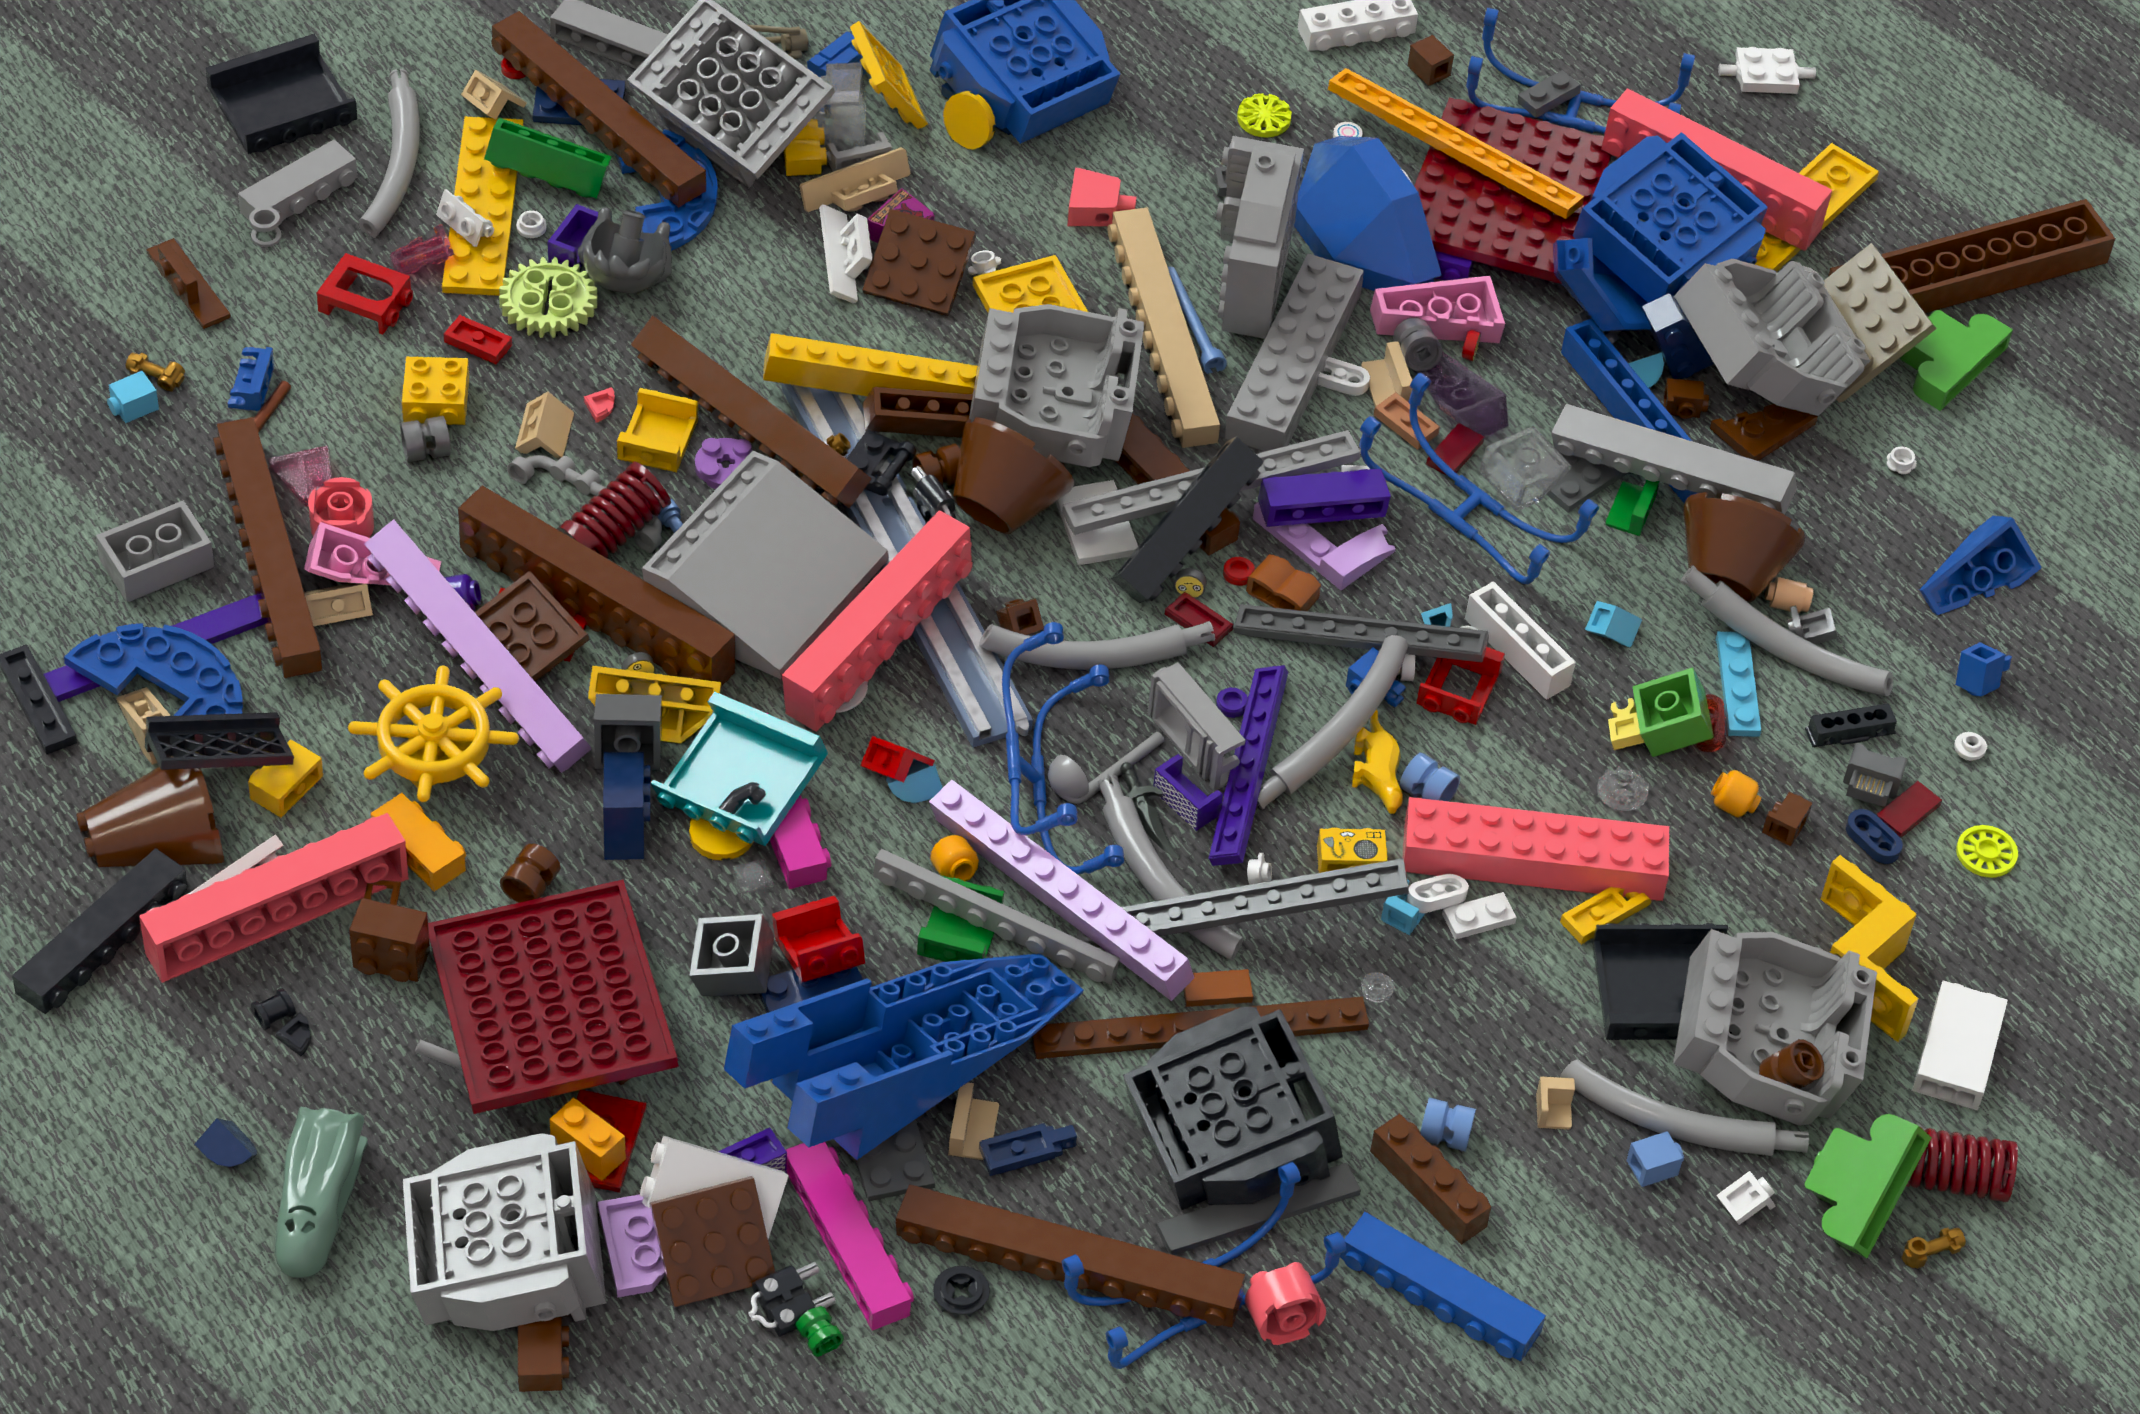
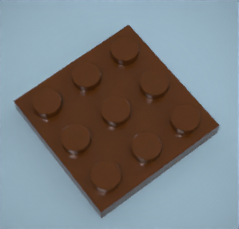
M890 209L862 289L863 293L949 316L976 238L975 232Z
M530 571L475 612L535 682L590 640L582 627Z
M749 1176L649 1203L670 1297L674 1307L752 1287L754 1281L775 1272L754 1177Z

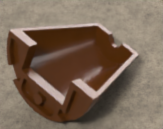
M158 767L83 812L76 813L80 832L87 831L89 835L88 838H84L88 857L95 856L98 867L136 866L155 848L179 865L219 864L225 862L219 831L216 828L213 816L214 810L201 768L161 770Z

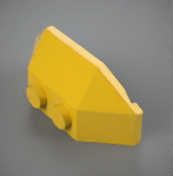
M592 666L588 698L595 706L596 694L662 695V741L682 744L701 729L712 715L713 711L707 701L714 691L720 693L721 682Z

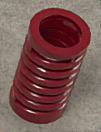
M634 461L623 473L616 477L615 481H611L607 485V489L604 488L598 492V496L591 498L589 504H584L580 508V512H575L571 520H566L557 530L608 559V553L614 554L617 552V545H625L627 542L626 537L629 539L633 538L636 534L635 530H642L645 526L644 522L650 523L653 520V515L658 516L662 512V508L664 509L671 504V499L656 477L643 465ZM646 482L649 483V484L657 491V493H658L659 495H657V494L646 484Z
M1932 1128L1924 1130L1932 1138L1906 1186L1910 1187L1911 1185L1913 1188L1920 1186L1928 1150L1924 1175L1925 1189H1934L1937 1178V1190L1939 1192H1946L1950 1181V1192L1952 1194H1959L1963 1183V1194L1965 1196H1972L1976 1186V1196L1983 1199L1987 1196L1991 1170H1993L1989 1198L2001 1202H2008L2010 1200L2017 1170V1142L2001 1141L1995 1138L1989 1141L1986 1137L1982 1136L1976 1139L1975 1136L1970 1134L1962 1136V1134L1957 1132L1951 1134L1944 1130L1936 1132ZM1940 1152H1941V1160H1940V1165H1939V1170H1938V1161H1939V1155H1940ZM1953 1154H1954V1162H1953L1952 1172H1951L1952 1157H1953ZM1966 1156H1967V1164H1966V1168H1965V1159H1966ZM1994 1157V1167H1991V1162Z

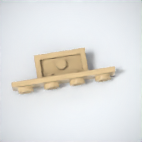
M900 147L801 183L799 187L804 209L810 212L818 209L822 204L827 206L834 203L845 211H857L863 207L862 205L869 202H881L888 199L889 195L898 192L896 180L910 175L907 153L904 148Z

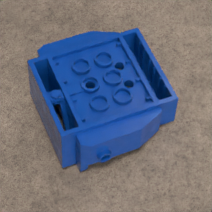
M970 0L945 11L930 53V57L933 59L930 72L935 78L940 76L946 80L956 94L963 91H972L970 93L982 96L992 109L995 117V126L1000 129L1007 128L1020 144L1108 104L1120 77L1119 71L1109 61L1110 58L1102 31L1075 0Z
M1682 132L1668 143L1658 135L1649 136L1603 170L1591 202L1581 210L1573 237L1575 239L1592 238L1593 255L1644 300L1650 303L1669 293L1674 296L1705 263L1716 266L1720 262L1737 259L1755 265L1757 262L1756 255L1766 231L1761 223L1768 206Z

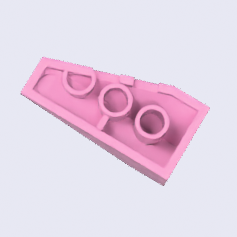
M322 522L319 523L308 548L305 570L338 582L390 585L386 580L390 574L385 568L379 572L367 558L371 552L364 543L370 538ZM427 557L439 571L441 561Z

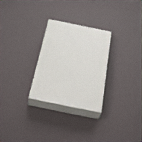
M1114 480L1075 486L1069 493L1056 501L1078 565L1130 557L1138 547L1129 521L1073 535L1062 513L1063 504L1116 491L1117 488Z

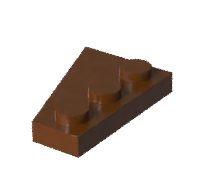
M1772 404L1765 406L1763 411L1748 415L1747 412L1736 414L1734 419L1723 421L1722 418L1712 420L1710 429L1741 456L1759 461L1817 423L1818 416Z

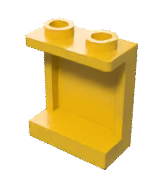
M640 388L637 393V407L626 433L620 432L617 439V459L632 463L635 461L641 465L677 473L698 421V401Z

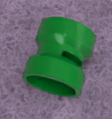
M822 1306L808 1310L796 1322V1328L802 1337L808 1339V1347L816 1357L837 1349L844 1340V1336L839 1328L831 1324L832 1317L830 1313Z

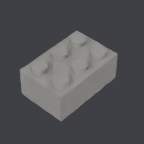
M184 500L96 535L99 560L127 603L214 568L212 543Z

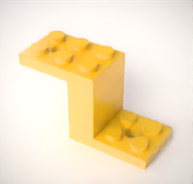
M1839 855L1831 863L1821 900L1852 923L1854 927L1832 945L1830 953L1840 958L1849 950L1860 954V966L1877 971L1871 1022L1895 1041L1899 1042L1907 1034L1919 998L1909 988L1902 986L1889 976L1884 969L1905 951L1917 914L1906 903L1899 901L1886 891L1880 883L1873 881L1860 871L1855 864L1850 863Z

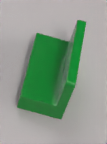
M1646 480L1644 487L1623 481L1605 525L1640 536L1657 496L1660 481L1652 482Z

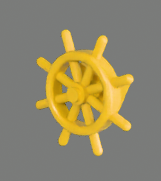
M444 665L437 669L435 684L413 687L402 693L389 680H381L378 688L390 702L381 712L378 723L352 721L348 725V731L351 734L377 736L378 749L382 758L364 770V777L368 780H373L391 769L398 775L409 779L418 788L417 798L420 802H427L430 799L432 785L456 780L466 774L479 787H487L490 780L477 766L486 756L489 745H515L519 741V736L515 732L490 730L485 708L502 697V690L498 687H493L475 698L466 691L448 685L450 670ZM431 706L430 714L424 715L419 710V708ZM444 707L457 710L449 716H443ZM406 715L415 725L397 723ZM469 719L475 729H462L458 725ZM391 737L409 739L396 747Z

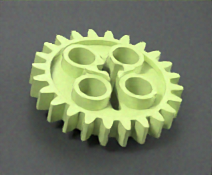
M542 257L539 264H536L532 259L529 260L528 267L518 264V272L510 270L509 278H503V286L499 287V306L502 308V316H508V324L516 323L518 331L526 327L527 335L529 336L534 331H539L540 338H543L545 332H550L552 338H555L556 331H561L562 334L567 336L568 328L578 331V323L587 325L588 317H593L594 309L597 308V287H595L594 281L589 278L587 272H580L579 264L569 267V260L558 264L557 257H554L551 263H547L546 259ZM552 280V290L549 294V309L547 315H544V302L547 301L548 284Z

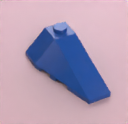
M1992 516L1970 533L1920 588V592L1932 612L1940 615L1968 605L1971 597L1983 594L1985 598L1995 595L1994 589L2007 585L2009 589L2018 587L2042 567L2013 517Z

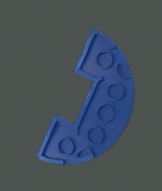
M664 129L662 133L706 170V192L679 208L669 199H665L659 190L658 193L662 203L635 207V211L642 213L646 217L644 218L641 232L654 233L660 223H669L671 228L669 243L672 251L694 239L710 222L717 205L718 186L716 173L707 156L699 148L694 149L687 144L684 137ZM616 154L622 174L637 172L632 167L627 166L622 158Z
M143 623L118 626L114 632L102 636L95 634L64 656L65 665L115 695H118L136 674H139L185 702L174 716L243 713L240 683L232 671L229 661L208 641L181 628L164 625L163 628L144 627Z

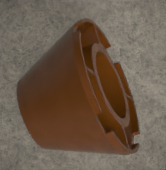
M975 417L973 422L968 419L964 425L953 500L961 510L974 520L1000 533L1011 534L1069 493L1074 486V479L1070 472L1054 456L1049 454L1048 458H1045L1034 450L1033 447L1036 443L1002 424L985 418Z
M1707 492L1689 496L1683 508L1688 569L1691 566H1695L1698 571L1716 584L1722 581L1748 603L1754 601L1804 545V531L1801 528H1798V531L1790 526L1792 519L1769 506L1747 498L1722 493L1721 499L1707 498Z

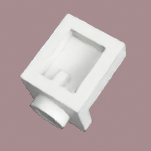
M1750 1171L1717 1195L1738 1225L1742 1224L1766 1205L1770 1210L1775 1207L1770 1196L1775 1194L1773 1189L1763 1177L1757 1180Z

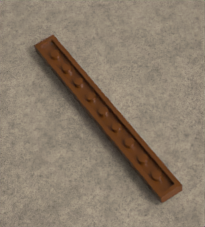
M1363 997L1249 1006L1256 1007L1261 1017L1281 1009L1294 1036L1368 1030L1369 1027ZM1240 1007L1046 1024L1032 1036L1035 1059L1162 1048L1175 1034Z

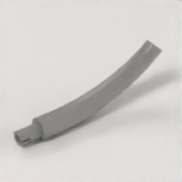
M397 69L393 70L389 76L392 89L388 93L387 98L392 124V146L388 168L378 193L359 220L361 230L374 238L385 228L400 206L410 185L418 156L420 141L418 100L416 91L409 87L408 72L404 69H400L401 78H398Z
M1691 566L1680 581L1686 584L1703 598L1701 605L1737 633L1776 657L1816 676L1850 688L1882 696H1889L1893 687V674L1891 671L1847 659L1801 638L1754 608L1722 581L1716 584L1698 571L1695 566Z
M1210 621L1182 630L1177 624L1126 638L1102 641H1062L1059 644L1047 643L1032 651L1026 650L1016 660L1063 669L1090 670L1095 665H1105L1108 669L1125 668L1185 655L1187 647L1215 641V634L1211 633L1214 630ZM991 624L983 633L979 646L1008 657L1017 646L1032 636Z
M1397 635L1385 638L1373 665L1346 703L1316 734L1270 770L1272 777L1261 785L1257 806L1261 810L1283 792L1288 795L1293 794L1336 757L1362 729L1385 698L1402 666L1408 649L1406 639Z
M1110 775L1111 784L1107 776L1102 777L1098 781V787L1101 789L1106 802L1102 809L1104 817L1116 844L1123 848L1124 859L1137 879L1155 901L1188 896L1189 894L1173 877L1154 849L1142 825L1133 799L1124 796L1118 777ZM1225 925L1189 931L1196 939L1231 961L1237 955L1243 942L1242 936Z
M1578 1059L1567 1065L1560 1078H1574L1575 1090L1604 1109L1657 1133L1668 1131L1670 1136L1675 1139L1721 1150L1768 1156L1773 1155L1774 1149L1803 1153L1808 1151V1131L1776 1129L1775 1122L1725 1118L1675 1107L1625 1088L1599 1074Z

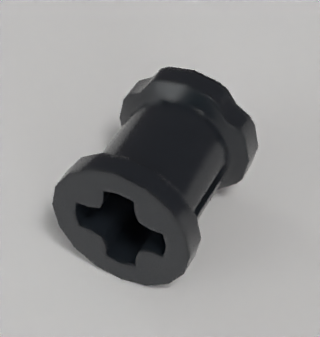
M283 988L278 989L276 995L260 1003L258 1001L251 1003L252 1013L263 1030L269 1029L271 1023L285 1016L293 1017L296 1015L294 1004Z

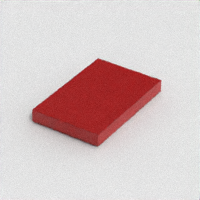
M579 1090L577 1100L625 1136L626 1159L605 1179L601 1181L587 1170L593 1187L620 1193L647 1109V1103Z

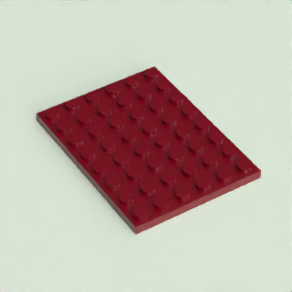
M1449 97L1441 117L1443 121L1584 196L1582 206L1565 219L1430 145L1414 187L1420 196L1434 250L1562 284L1554 275L1553 244L1556 240L1575 239L1573 233L1581 210L1591 202L1603 170L1609 166L1612 157L1610 153L1601 149L1604 136L1554 125L1547 121L1523 117L1520 114L1496 110L1489 106L1480 108L1465 100Z
M624 880L428 923L429 941L473 1114L679 1067L677 1054Z

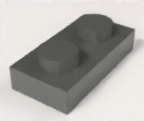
M1561 70L1518 94V104L1537 118L1580 94L1581 84Z

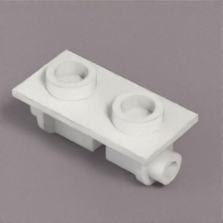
M447 189L444 190L436 213L439 218L474 247H477L480 237H490L494 233L493 223L490 220H486L480 214H476L475 210L466 204L461 196H455Z

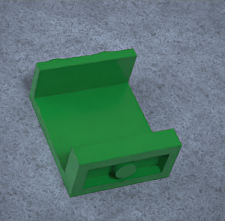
M942 876L1001 904L1004 902V891L997 890L991 886L969 883L959 878ZM934 905L927 926L921 927L918 935L917 955L944 962L984 959L987 956L994 932L983 927L974 926L967 920L955 914L946 913Z

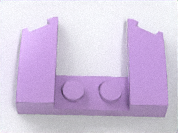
M1259 502L1254 505L1253 520L1340 590H1343L1395 552V547L1388 545L1384 537L1388 531L1383 524L1363 532L1336 547L1309 524L1266 527Z

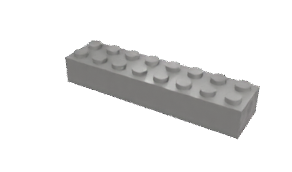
M1307 254L1227 414L1225 439L1230 440L1237 436L1247 446L1265 452L1288 446L1317 387L1318 376L1320 372H1324L1326 360L1332 356L1361 296L1364 270Z

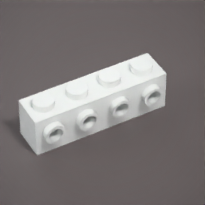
M1353 0L1301 9L1298 31L1308 52L1315 50L1325 51L1332 47L1353 46L1367 41L1378 42L1384 38L1395 36L1406 37L1415 33L1418 13L1411 0Z
M1494 581L1469 595L1465 620L1478 630L1488 631V643L1495 650L1505 653L1504 658L1546 700L1571 685L1576 662Z

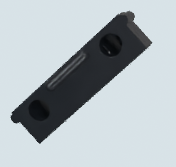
M1889 703L1813 715L1810 718L1809 725L1805 727V731L1812 747L1838 743L1847 745L1865 742L1874 737L1896 734L1895 726L1897 720Z

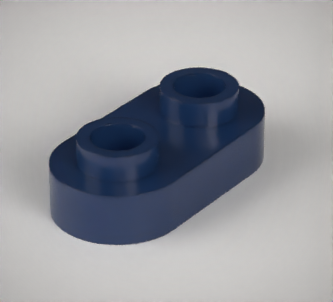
M1858 809L1850 813L1846 823L1848 836L1875 861L1882 864H1890L1897 861L1903 847L1901 838L1875 813L1869 810ZM1858 827H1864L1866 831H1861Z

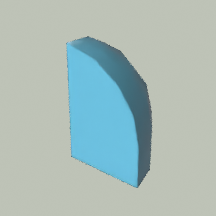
M1658 353L1628 364L1649 388L1656 384L1661 377L1664 361L1662 353Z
M1450 603L1421 613L1424 624L1450 627L1453 619L1452 604Z
M913 760L904 783L890 777L886 779L891 792L906 802L917 803L929 800L942 789L935 764L930 766L917 760Z

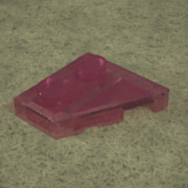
M442 224L434 227L436 235L426 241H423L422 237H417L406 246L389 254L397 272L406 275L413 274L422 266L430 263H443L449 256L454 255Z
M327 445L268 458L272 470L305 507L308 506L310 493L315 488L318 490L324 486V481L333 478L331 457Z

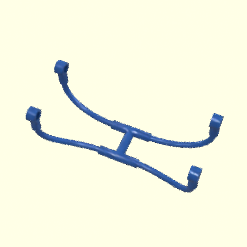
M1487 8L1483 23L1482 39L1484 41V51L1490 63L1502 74L1523 85L1532 87L1539 82L1509 70L1496 59L1491 50V41L1494 37L1499 10ZM1684 53L1678 77V89L1670 97L1655 101L1656 103L1664 107L1669 105L1668 109L1680 114L1681 104L1674 102L1681 97L1685 88L1689 85L1695 55ZM1471 56L1466 87L1469 99L1475 106L1480 108L1489 106L1496 110L1536 118L1526 109L1493 105L1478 99L1475 90L1478 87L1483 58ZM1580 90V94L1569 100L1565 115L1548 111L1537 118L1568 128L1605 134L1606 127L1596 125L1595 122L1576 118L1580 104L1583 102L1596 106L1612 107L1617 100L1606 99L1602 95Z
M1421 372L1418 373L1410 384L1412 392L1409 399V416L1414 434L1431 460L1448 477L1455 481V485L1467 493L1469 497L1452 511L1436 498H1430L1425 493L1391 475L1374 463L1369 456L1368 450L1372 446L1374 436L1379 431L1381 423L1372 416H1369L1360 428V431L1363 433L1359 446L1364 463L1370 469H1382L1385 480L1426 503L1431 511L1470 540L1476 541L1516 581L1522 584L1532 583L1539 576L1543 563L1550 555V551L1547 548L1538 544L1529 556L1531 562L1527 570L1528 576L1525 577L1516 571L1491 544L1478 534V530L1468 524L1463 518L1481 504L1496 516L1500 515L1511 524L1530 534L1552 542L1570 543L1578 540L1588 531L1591 520L1598 512L1599 506L1592 500L1587 499L1578 511L1580 517L1576 525L1577 530L1570 535H1555L1539 530L1504 510L1505 507L1463 475L1459 476L1435 453L1425 439L1418 423L1417 407L1421 404L1423 394L1429 387L1431 380Z
M1051 622L1044 626V631L1025 639L1021 645L1017 646L1010 653L1003 668L1002 693L1008 730L1006 734L1008 779L1011 784L1010 818L1012 828L1019 835H1030L1040 832L1045 850L1063 863L1054 851L1048 830L1059 825L1070 826L1077 822V808L1073 804L1065 803L1058 806L1057 812L1049 816L1045 814L1047 799L1044 757L1041 755L1042 727L1049 710L1066 695L1072 692H1080L1093 685L1100 687L1108 684L1109 669L1105 665L1091 667L1089 674L1071 681L1068 686L1056 692L1045 702L1034 726L1033 755L1030 765L1020 756L1019 735L1015 729L1010 693V675L1015 660L1026 650L1032 651L1047 643L1059 644L1063 641V626L1060 623ZM1021 774L1033 783L1034 805L1037 807L1038 820L1036 824L1028 827H1021L1019 824V784L1021 783ZM1110 845L1104 849L1103 854L1085 861L1081 866L1071 867L1066 864L1064 865L1077 875L1083 873L1090 874L1106 866H1121L1124 863V851L1119 845Z
M1290 1162L1278 1168L1281 1179V1198L1269 1219L1251 1237L1231 1251L1216 1259L1209 1258L1201 1263L1216 1267L1226 1264L1255 1245L1272 1229L1286 1209L1289 1199L1293 1195L1295 1183L1301 1180L1300 1172L1295 1163ZM1339 1232L1324 1237V1246L1327 1250L1325 1257L1326 1266L1319 1273L1310 1276L1314 1284L1326 1279L1333 1272L1334 1268L1338 1266L1340 1253L1346 1251V1243ZM1076 1254L1062 1260V1267L1065 1272L1064 1287L1069 1297L1075 1302L1089 1306H1107L1131 1302V1300L1124 1298L1089 1297L1079 1294L1076 1289L1079 1276L1084 1274L1083 1264ZM1243 1295L1239 1309L1241 1305L1245 1304V1295ZM1190 1316L1180 1319V1323L1159 1333L1124 1358H1122L1123 1348L1128 1346V1339L1122 1327L1118 1326L1105 1333L1109 1345L1108 1360L1113 1368L1122 1369L1170 1337L1182 1331L1188 1332L1207 1322Z

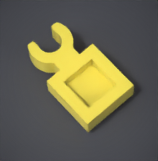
M1632 698L1628 699L1629 704L1625 709H1618L1616 702L1611 704L1614 718L1608 719L1611 743L1614 750L1645 743L1640 735L1636 706Z

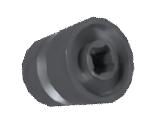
M1409 318L1403 320L1396 327L1393 340L1394 342H1399L1405 362L1411 369L1427 371L1438 364L1443 350L1440 342L1425 320Z
M444 416L427 418L424 424H421L418 420L400 423L402 445L407 462L425 460L427 454H430L433 458L451 455L449 433ZM425 436H431V440L426 442Z

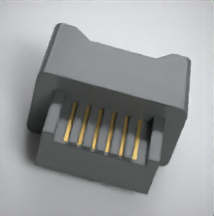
M1855 743L1843 780L1845 784L1849 785L1846 796L1885 807L1888 797L1895 799L1908 759L1902 756L1896 758L1887 757L1868 751L1863 744Z

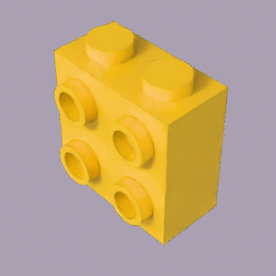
M406 356L402 394L403 422L418 420L421 424H424L427 418L444 416L447 425H465L469 388L468 358Z

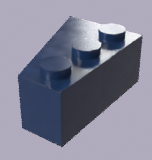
M1669 293L1642 306L1659 352L1662 353L1663 360L1673 379L1688 378L1694 373L1714 364L1673 295Z
M604 752V860L644 859V822H650V765H644V752Z

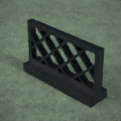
M277 712L146 717L145 749L147 752H153L161 770L293 765L294 755L279 728L280 717Z

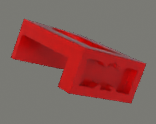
M347 253L343 255L316 292L318 312L330 315L332 310L338 307L377 321L379 334L382 335L389 326H395L400 310L403 306L408 307L413 299L409 275ZM358 273L389 284L393 288V293L387 299L376 301L347 290L358 276Z
M1486 647L1483 662L1437 657L1425 684L1421 683L1419 686L1416 704L1423 706L1429 712H1440L1449 715L1457 722H1468L1476 725L1501 674L1505 653ZM1452 665L1482 675L1470 700L1441 690Z

